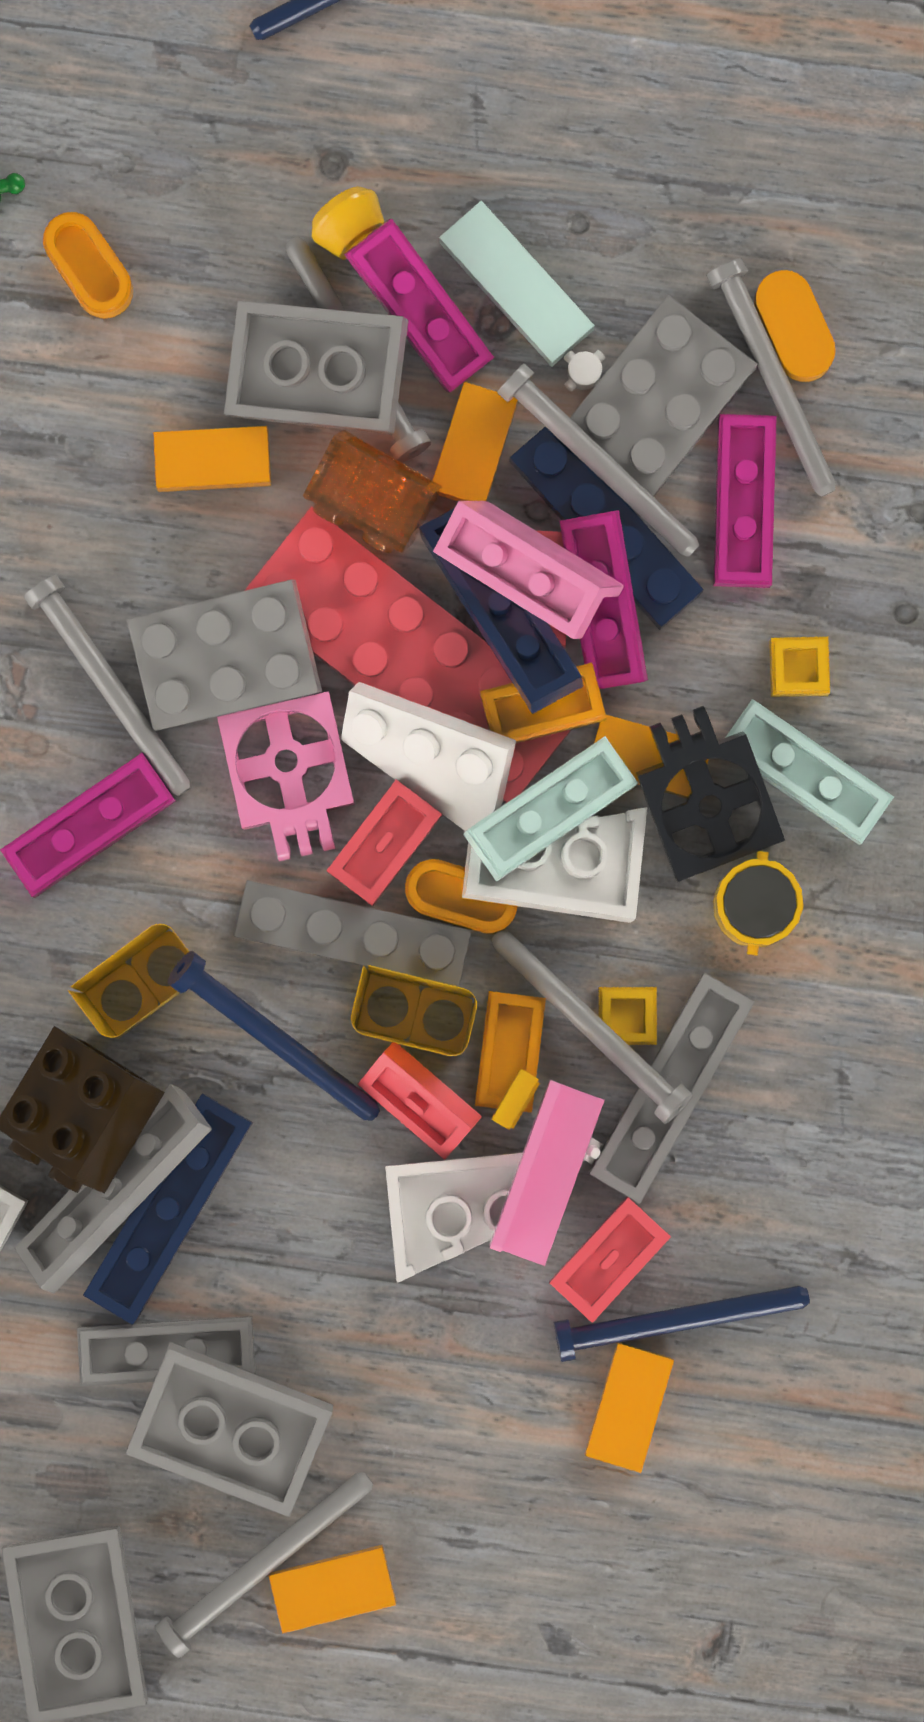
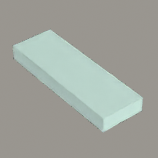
M482 200L439 237V243L551 367L594 331L595 325Z
M753 699L726 736L729 737L743 731L747 735L764 780L858 845L863 843L894 798L893 795Z
M604 736L466 830L463 835L497 882L634 788L638 782L606 736Z

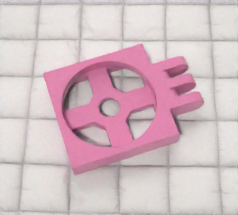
M329 691L217 716L242 829L245 830L270 824L279 862L291 859V850L286 839L287 836H297L301 856L313 854L308 832L318 829L319 841L323 850L335 849L327 811L355 805ZM302 713L313 718L326 730L328 740L306 745L293 740L288 715ZM266 721L271 745L266 749L265 754L239 760L237 749L244 733L253 723ZM283 750H290L297 756V765L290 772H282L275 765L277 754ZM334 763L335 769L328 787L317 799L307 803L302 778L306 775L308 769ZM270 777L280 784L285 808L275 809L259 803L247 793L245 783Z

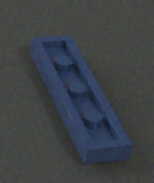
M544 427L510 457L509 462L561 520L619 510L634 601L659 630L703 593L704 589L631 507L549 429Z
M454 509L419 527L421 539L532 714L583 687L580 672L548 623L433 552Z
M204 1093L200 1095L195 1106L212 1130L130 1214L83 1294L84 1297L132 1325L138 1320L253 1124L252 1121Z

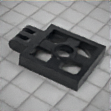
M704 706L693 709L694 721L700 732L690 735L682 714L671 718L678 737L677 741L668 742L666 730L661 723L650 726L649 728L662 763L636 772L677 882L785 841L747 735L742 731L718 741ZM714 758L733 762L746 771L748 778L723 787L713 782L705 760ZM681 769H684L691 788L690 796L687 797L685 803L663 811L662 800L665 790L672 778ZM709 795L716 796L721 802L719 813L713 817H706L699 810L700 801ZM757 801L760 815L754 831L749 838L736 842L728 822L732 810ZM698 825L706 829L714 851L702 856L690 853L674 842L672 833Z

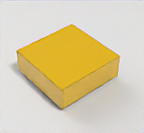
M828 636L771 638L769 640L771 697L828 696L830 694Z
M598 987V1017L628 1045H657V987Z
M520 1069L491 1120L508 1130L510 1128L514 1129L540 1085L539 1079Z

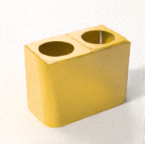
M165 924L150 926L70 986L80 991L68 990L101 1035L120 1039L180 994L171 986H162L153 981L147 968L150 955L159 947L174 946L180 949L184 955L189 952L173 929L172 931H167L171 928L170 926ZM132 957L131 965L126 964V961ZM118 980L133 983L139 989L142 996L139 1012L133 1018L125 1021L112 1019L105 1013L102 1007L101 1000L104 990L109 984Z
M363 965L351 1013L352 1026L358 1033L447 1056L463 1054L469 1043L477 1010V1001L472 992L465 988L368 965V971ZM420 985L428 987L423 989L420 994ZM390 986L397 988L407 999L408 1011L406 1017L398 1025L383 1027L376 1024L369 1016L368 1000L372 993L381 987ZM439 1000H448L455 1003L461 1009L464 1017L460 1033L447 1041L432 1038L426 1032L423 1024V1016L426 1009L432 1003Z

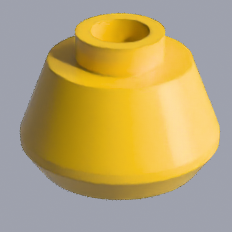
M356 186L341 192L328 201L312 220V239L314 242L340 259L346 260L347 258L344 255L346 252L384 223L377 194L371 189Z

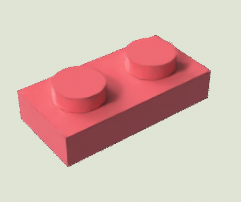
M396 779L326 871L373 907L440 820L442 813Z
M392 1042L357 1084L444 1160L482 1118L477 1111L398 1043Z
M627 1196L554 1275L549 1283L593 1323L671 1236Z

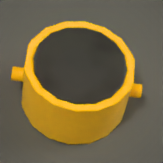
M757 851V859H750L733 867L717 885L713 898L714 917L721 931L735 943L747 946V955L758 956L759 947H767L787 937L799 923L803 910L802 889L794 874L782 864L776 861H768L769 852Z

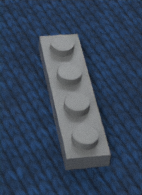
M247 880L234 937L368 967V965L459 987L472 931Z
M702 974L650 1065L674 1089L683 1084L693 1094L691 1100L670 1122L664 1124L654 1114L658 1105L638 1087L603 1147L600 1156L589 1172L591 1176L641 1203L755 1001L710 975Z
M170 1084L164 1091L163 1097L105 1194L85 1185H82L78 1193L69 1190L14 1248L41 1289L55 1293L212 1130L184 1090Z

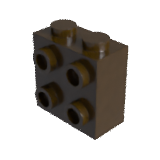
M54 1026L1 1113L0 1131L13 1139L8 1149L16 1155L35 1165H39L41 1160H44L53 1166L48 1176L54 1181L77 1193L82 1185H85L105 1194L165 1092L86 1041Z

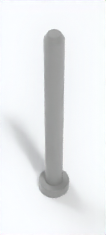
M298 236L290 239L286 243V253L317 307L346 311L307 242ZM398 402L394 434H391L395 444L391 446L390 451L397 463H403L424 452L431 445V441L423 429L417 431L413 429Z
M742 258L722 264L706 275L712 289H722L749 350L758 364L757 367L815 493L821 497L835 491L836 482L744 284L742 277L748 273L747 267Z
M523 363L507 379L497 393L507 403L515 397L681 555L690 556L699 546L697 538L530 381L535 373Z
M53 575L38 583L25 594L24 599L32 610L40 607L43 609L170 793L176 796L185 793L190 789L189 778L156 731H153L152 725L61 597L60 593L65 589V586L59 577Z
M501 930L491 939L493 948L658 1105L654 1114L664 1124L670 1122L687 1105L693 1094L683 1084L674 1089L509 931Z
M365 1472L354 1474L174 1622L166 1616L154 1626L155 1630L167 1648L179 1659L190 1651L191 1645L188 1642L190 1638L365 1497L373 1487V1482Z

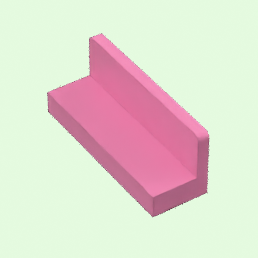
M458 501L433 550L437 555L572 639L583 637L604 597L619 596L624 587L622 583L487 501Z
M549 1080L489 1244L490 1249L499 1252L505 1251L545 1266L605 1100Z

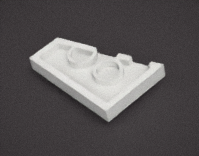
M358 682L349 691L341 740L389 776L395 780L397 779L465 831L502 806L516 740L361 682Z
M647 807L598 817V815L592 816L497 882L468 842L462 898L631 923L636 919Z
M523 1152L385 1166L397 1283L492 1239Z

